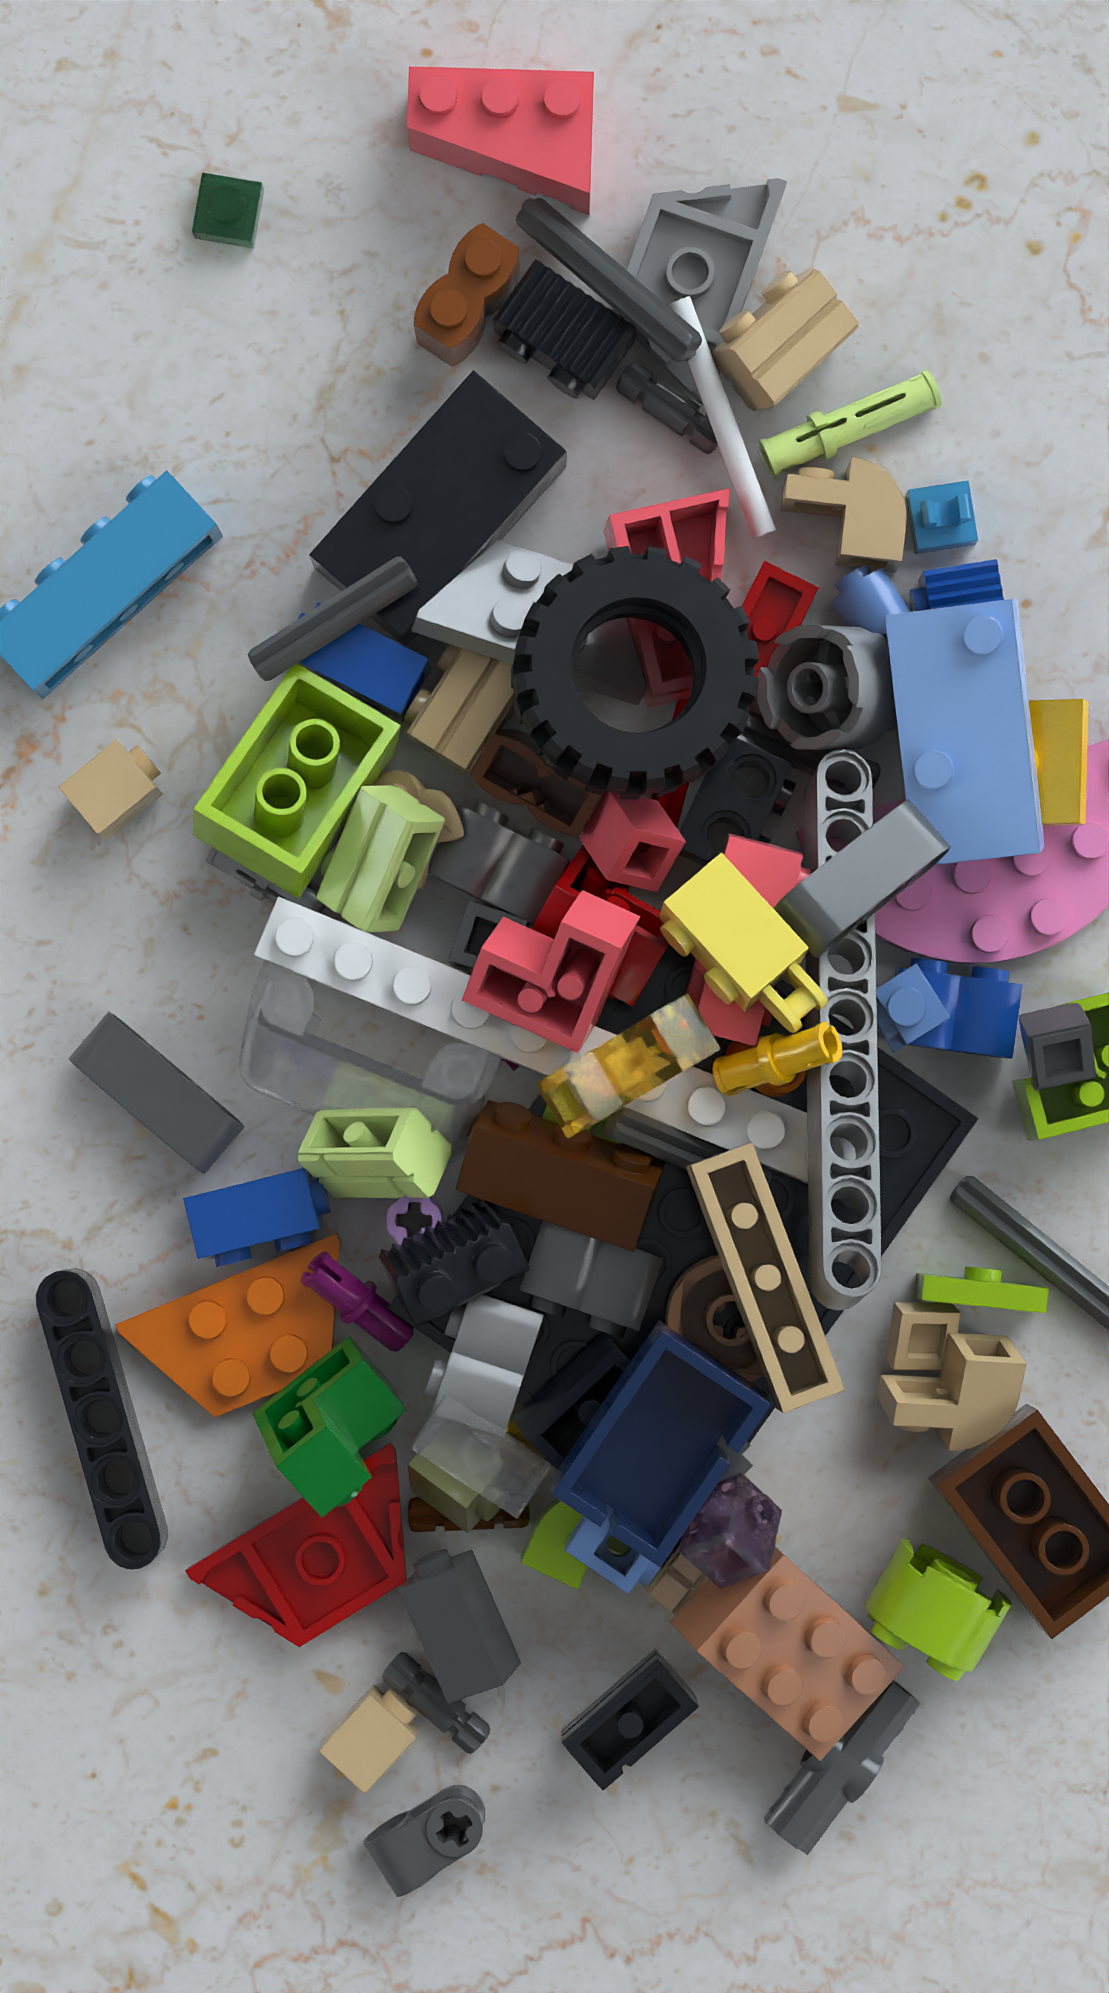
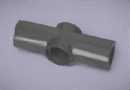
M893 1680L821 1761L806 1749L800 1761L801 1769L789 1785L784 1788L778 1800L769 1808V1812L764 1817L765 1823L794 1848L808 1855L848 1801L853 1803L858 1800L871 1785L884 1762L882 1755L903 1730L910 1717L915 1714L916 1709L921 1704L919 1700Z

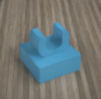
M969 480L909 489L907 491L906 501L915 554L972 546L978 542Z

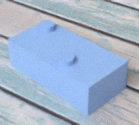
M1018 598L885 615L906 800H911L951 846L948 853L936 864L1041 853L1045 843Z

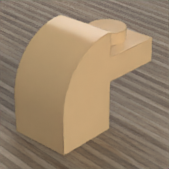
M851 457L846 469L845 480L835 479V472L816 467L800 468L798 475L787 474L782 490L780 511L840 518L835 566L859 568L866 564L869 570L883 568L886 572L896 573L903 558L907 514L902 493L887 472L868 460Z
M948 1333L940 1378L881 1374L876 1397L893 1426H898L911 1432H926L933 1427L948 1451L966 1450L987 1442L997 1435L1010 1421L1019 1402L1027 1363L1008 1336Z

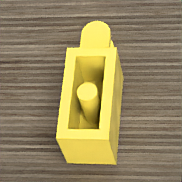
M722 852L663 902L659 918L664 923L660 927L663 936L682 956L686 957L690 952L708 971L703 975L706 983L726 1004L735 1001L745 1012L756 1001L760 1000L788 1031L796 1033L802 1027L800 1019L813 1008L822 1010L829 1003L824 992L799 965L809 947ZM785 977L796 989L783 1000L772 987Z

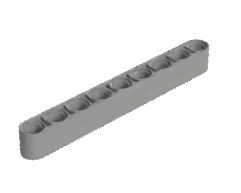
M845 749L835 750L825 755L805 787L804 868L811 869L810 874L837 854L827 843L826 837L840 838L849 845L873 826L871 769L865 759L853 751ZM825 779L839 780L848 788L850 795L836 794L830 790ZM875 913L818 958H814L809 951L805 954L806 973L824 992L829 1002L822 1010L813 1008L806 1014V1030L823 1022H828V1026H831L828 1015L833 1014L843 1016L849 1020L854 1030V1035L851 1036L839 1034L842 1043V1057L838 1062L827 1063L807 1070L809 1282L811 1292L817 1301L827 1308L838 1311L850 1309L858 1304L875 1288L881 1275ZM835 954L847 959L852 966L853 974L845 975L838 973L829 964L827 955ZM839 1075L849 1080L854 1087L855 1097L846 1098L837 1094L830 1085L829 1076ZM838 1136L851 1142L855 1148L856 1160L848 1161L838 1157L831 1148L830 1137ZM842 1199L850 1203L856 1211L857 1222L855 1224H847L837 1219L832 1212L831 1200ZM833 1262L847 1263L854 1269L858 1278L857 1288L843 1287L836 1281L832 1273Z

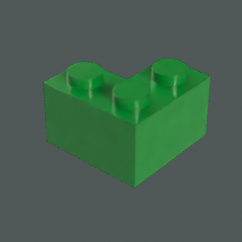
M349 1335L253 1412L252 1415L276 1468L321 1517H324L333 1508L343 1506L352 1501L362 1489L363 1484L372 1478L358 1450L370 1440L379 1439L389 1433L397 1423L398 1418L407 1410L394 1386Z

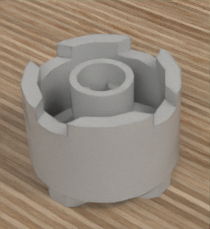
M811 625L797 626L781 634L775 640V643L780 645L772 653L768 668L760 667L757 676L759 679L757 701L765 724L769 729H777L787 741L793 743L791 747L812 750L861 749L879 740L885 731L895 729L897 717L888 639L879 633H872L861 627Z

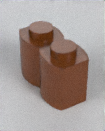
M484 223L471 229L457 244L450 259L448 274L436 280L425 291L417 305L414 315V330L417 344L451 367L465 360L476 348L483 335L486 317L492 315L503 306L517 285L520 273L519 247Z

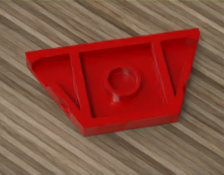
M388 1443L363 1459L372 1478L363 1484L358 1495L349 1503L335 1507L324 1517H321L305 1498L301 1497L189 1566L185 1570L186 1574L197 1584L200 1585L202 1583L233 1602L232 1606L251 1618H258L268 1624L275 1633L299 1648L400 1586L407 1580L397 1452L393 1443Z

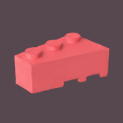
M409 66L407 132L410 151L482 176L484 173L517 185L520 191L534 196L537 193L572 205L573 210L590 215L594 72Z
M728 833L723 855L772 908L811 873V869L801 867L803 855L799 851ZM695 958L681 1009V1027L756 1046L760 1026L769 1027L773 1016L760 1000L756 1001L745 1012L735 1001H732L730 1004L723 1002L706 983L703 975L708 971Z

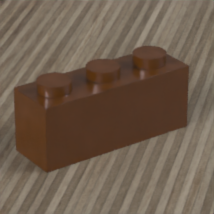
M488 1099L473 1125L455 1190L634 1252L646 1226L666 1161L625 1144H616L593 1136L586 1128L578 1124L569 1122L558 1124L532 1115L526 1107L513 1102L498 1103Z

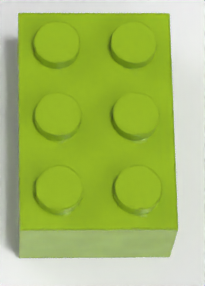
M296 664L292 666L194 807L193 836L299 899L322 865L327 854L340 838L346 824V816L356 800L361 786H374L379 776L382 775L396 754L401 725L301 665Z

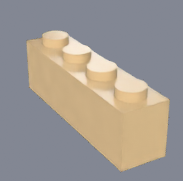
M753 1143L744 1144L686 1166L776 1409L786 1413L844 1391V1385Z

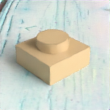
M894 1302L885 1360L893 1370H942L948 1333H958L961 1312L952 1303Z

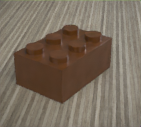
M1025 1404L1014 1412L1010 1421L997 1435L981 1445L964 1450L928 1477L929 1481L1040 1629L1051 1639L1055 1638L1109 1597V1504L1038 1409Z

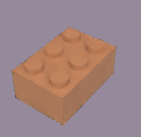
M756 1528L752 1530L670 1621L703 1658L819 1761L825 1757L905 1667L870 1632Z

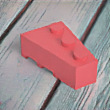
M730 488L609 515L603 530L608 551L610 548L629 546L631 554H644L648 546L666 549V559L681 563L686 556L702 565L698 573L708 581L712 582L716 577L721 580L725 556L724 541ZM626 618L647 684L644 694L646 708L689 698L693 684V669L688 654L681 643L669 631L653 622L638 618Z

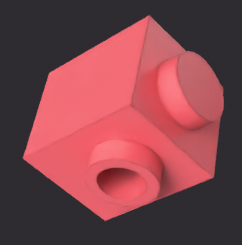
M606 791L579 838L606 880L658 892L686 843L657 800L640 797L639 800L620 799V794Z

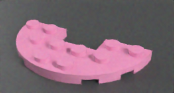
M1109 740L1089 745L1087 748L1085 825L1043 826L1045 847L1041 853L934 865L875 913V936L905 952L909 951L928 958L943 960L949 963L984 964L1021 958L1047 949L1067 939L1091 923L1109 906ZM906 799L873 808V825L906 801ZM804 828L796 831V835L804 854ZM826 837L831 849L837 853L847 846L846 842L840 838Z

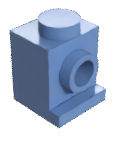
M917 963L876 988L877 1028L892 1052L909 1044L950 1018V1015Z
M606 1504L608 1517L602 1526L599 1527L582 1516L565 1541V1551L629 1594L637 1581L645 1587L648 1586L661 1567L631 1547L623 1554H614L608 1549L607 1540L611 1535L609 1518L614 1509Z

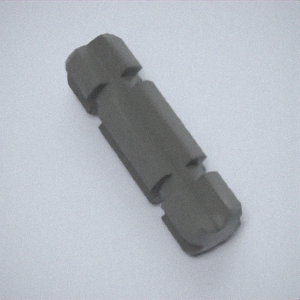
M638 362L630 363L617 380L616 389L618 393L634 404L639 400L643 403L642 410L681 437L685 433L689 435V442L706 454L712 453L718 447V443L707 414L704 416L700 413L699 409L701 406L664 380L654 381L652 377L654 373Z
M401 1652L396 1655L384 1669L383 1681L398 1694L404 1691L408 1695L406 1701L443 1733L449 1730L453 1734L451 1740L466 1753L472 1754L488 1738L490 1734L489 1724L474 1711L468 1714L465 1711L466 1704L461 1700L448 1704L435 1677L429 1672L424 1676L420 1672L421 1665L407 1653Z

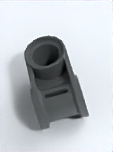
M452 1785L442 1789L413 1809L402 1812L387 1820L373 1830L364 1839L363 1844L396 1897H401L418 1889L432 1879L439 1871L469 1854L478 1846L483 1834L485 1806L482 1798L473 1789L464 1785ZM451 1811L456 1818L467 1815L466 1829L461 1830L456 1823L446 1827L444 1825L446 1813Z

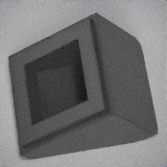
M1071 1003L1019 1015L1020 1031L1034 1090L1096 1078L1091 1024L1080 1004Z

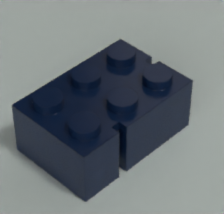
M658 1320L550 1479L551 1494L599 1527L602 1526L608 1517L607 1504L614 1509L609 1518L611 1535L661 1567L731 1465L726 1451L717 1445L719 1439L723 1435L727 1446L739 1453L772 1404L765 1391Z

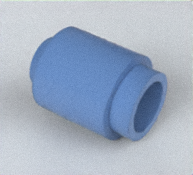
M865 564L835 584L840 594L831 603L847 627H861L872 633H879L888 639L885 615L911 612L883 568L871 573Z

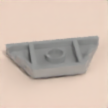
M779 178L768 179L764 185L732 189L730 184L711 186L697 193H687L683 190L654 193L652 195L626 270L667 305L690 296L710 352L724 341L719 334V330L743 310L786 188L787 181ZM612 307V311H613L615 314H617V315H619V316H622L620 313H618V312ZM636 329V339L699 404L703 405L688 361L675 362L642 332Z
M497 540L419 609L411 631L513 664L514 649L524 619L532 603L537 602L543 594L545 586L558 573L562 576L572 570L573 565ZM627 619L609 620L595 628L578 649L574 665L575 685L638 706L645 694L647 684Z

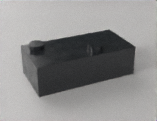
M473 370L312 550L309 556L314 569L338 590L343 591L394 557L401 556L414 573L417 585L413 590L370 616V618L401 645L407 647L418 635V633L411 630L419 609L495 541L502 540L566 468L567 451Z

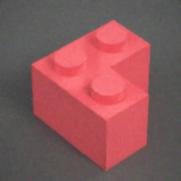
M582 890L561 921L555 939L503 917L480 950L462 1001L579 1053L600 1017L641 916Z

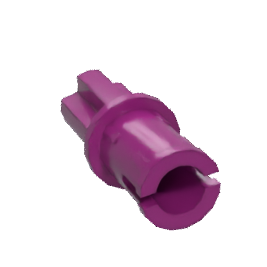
M326 1251L318 1254L307 1267L314 1271V1273L311 1275L308 1271L304 1272L300 1280L301 1284L309 1287L341 1312L340 1320L343 1323L350 1324L354 1322L390 1351L397 1352L410 1341L414 1334V1327L387 1308L390 1303L376 1293L377 1286L375 1283L369 1280L363 1283L335 1261Z

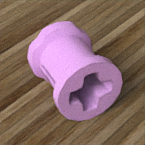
M406 1195L397 1199L387 1212L386 1225L388 1233L396 1239L399 1245H401L404 1237L413 1238L410 1237L409 1227L399 1225L398 1221L399 1214L409 1212L411 1202L421 1203V1212L425 1215H432L433 1222L432 1226L429 1227L435 1228L437 1220L444 1222L443 1210L437 1200L431 1196L429 1198H408ZM426 1227L422 1228L420 1233L423 1234Z

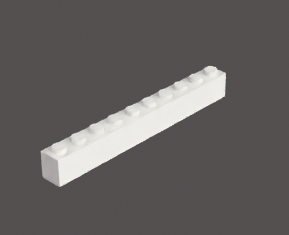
M278 896L254 953L259 959L617 1106L630 1108L726 1150L753 1143L760 1164L808 1184L807 1113L749 1089L728 1097L727 1092L722 1093L718 1089L713 1074L594 1026L580 1052L576 1053L462 1001L471 975ZM838 1136L830 1137L831 1148L838 1157L848 1161L856 1160L855 1148L851 1142Z

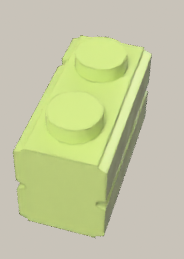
M392 785L361 786L356 800L346 816V824L337 846L327 854L322 863L321 874L324 878L316 895L317 900L334 912L341 913L342 918L359 930L368 933L400 929L445 823L444 817L426 805L419 804V800L401 788Z
M417 1108L326 1109L316 1112L298 1151V1162L313 1177H319V1183L323 1184L324 1188L334 1198H402L405 1195L408 1198H429L435 1194L452 1155V1145L437 1129L431 1130L432 1124Z

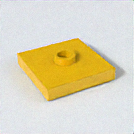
M1084 699L1029 700L1043 826L1085 825L1089 702Z

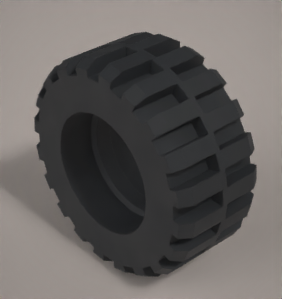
M629 546L610 548L606 557L595 559L590 554L574 562L571 571L563 576L558 573L545 586L543 594L537 602L532 603L524 619L514 649L515 654L511 668V688L514 689L516 700L514 710L519 724H524L530 735L528 739L529 744L538 756L544 754L554 764L552 771L564 780L568 781L569 777H572L585 784V791L600 796L606 791L620 794V799L639 800L645 794L656 793L657 797L675 792L679 786L685 783H693L706 774L726 754L737 737L742 733L750 717L748 714L750 706L757 696L759 679L754 677V666L759 661L757 642L749 641L746 629L750 621L743 607L733 608L726 598L730 589L718 577L710 582L698 573L702 566L701 564L686 556L681 563L666 559V549L648 546L644 554H631ZM638 618L653 622L669 631L687 652L693 669L691 694L684 709L668 724L642 733L619 730L596 718L581 701L574 679V665L578 649L595 628L609 620Z

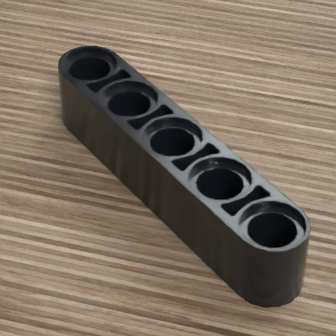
M77 1268L56 1271L46 1276L40 1283L36 1293V1306L104 1547L109 1558L119 1567L129 1570L141 1569L150 1564L165 1548L168 1540V1526L117 1346L96 1279L87 1271ZM63 1280L75 1282L83 1292V1303L76 1314L70 1315L62 1312L54 1301L55 1289ZM79 1340L93 1343L100 1353V1364L93 1374L80 1372L71 1361L72 1348ZM94 1401H105L114 1407L118 1422L112 1433H100L91 1427L88 1421V1410ZM120 1461L126 1463L132 1469L135 1483L130 1492L118 1493L107 1485L105 1470L110 1462ZM138 1522L149 1529L152 1535V1545L149 1551L136 1553L130 1551L122 1541V1529L126 1523Z

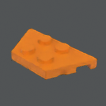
M335 1233L117 1323L115 1326L122 1337L216 1418L281 1391L333 1349L336 1308L309 1287L302 1285L300 1280L304 1272L308 1271L311 1275L314 1273L307 1266L323 1251L328 1252L339 1263L341 1239L339 1234Z

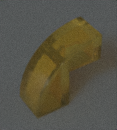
M687 993L612 1039L559 1068L537 1082L536 1086L567 1139L709 1057L721 1048Z

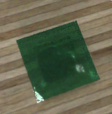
M202 172L192 227L194 239L254 249L264 195L262 182Z

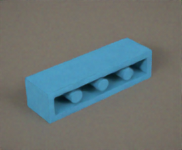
M167 470L157 479L150 475L141 480L127 495L126 501L129 504L112 520L105 516L92 524L82 535L80 542L83 546L66 561L60 557L48 564L35 579L38 587L21 602L17 599H12L0 608V655L40 698L44 699L223 537L214 520Z

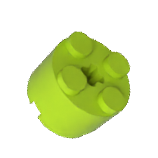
M902 1538L867 1598L864 1607L869 1613L868 1617L875 1622L870 1631L878 1639L898 1650H904L908 1643L929 1656L926 1663L932 1669L951 1680L959 1682L965 1671H974L1012 1603L998 1588L992 1598L979 1590L978 1587L983 1577L964 1564L923 1543L915 1554L910 1539Z

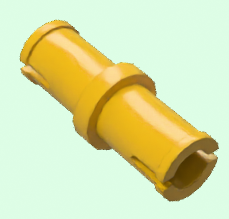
M828 1022L817 1024L813 1028L786 1037L775 1033L761 1038L756 1047L729 1056L724 1055L716 1058L712 1068L713 1077L720 1092H727L728 1097L768 1082L772 1085L780 1086L793 1081L796 1073L827 1063L838 1062L842 1057V1043L833 1025L828 1026Z

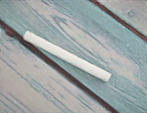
M689 296L668 304V306L695 328L702 337L701 345L696 350L695 356L688 361L751 535L754 539L773 532L776 528L691 298Z

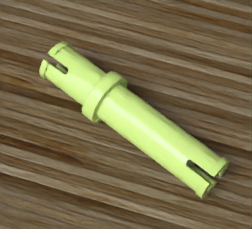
M925 370L917 376L879 392L872 393L865 398L823 415L818 410L808 414L805 423L770 438L759 440L758 447L762 460L773 478L778 476L779 473L820 456L826 461L838 455V448L876 432L883 431L928 410H935L941 407L940 392L931 373Z

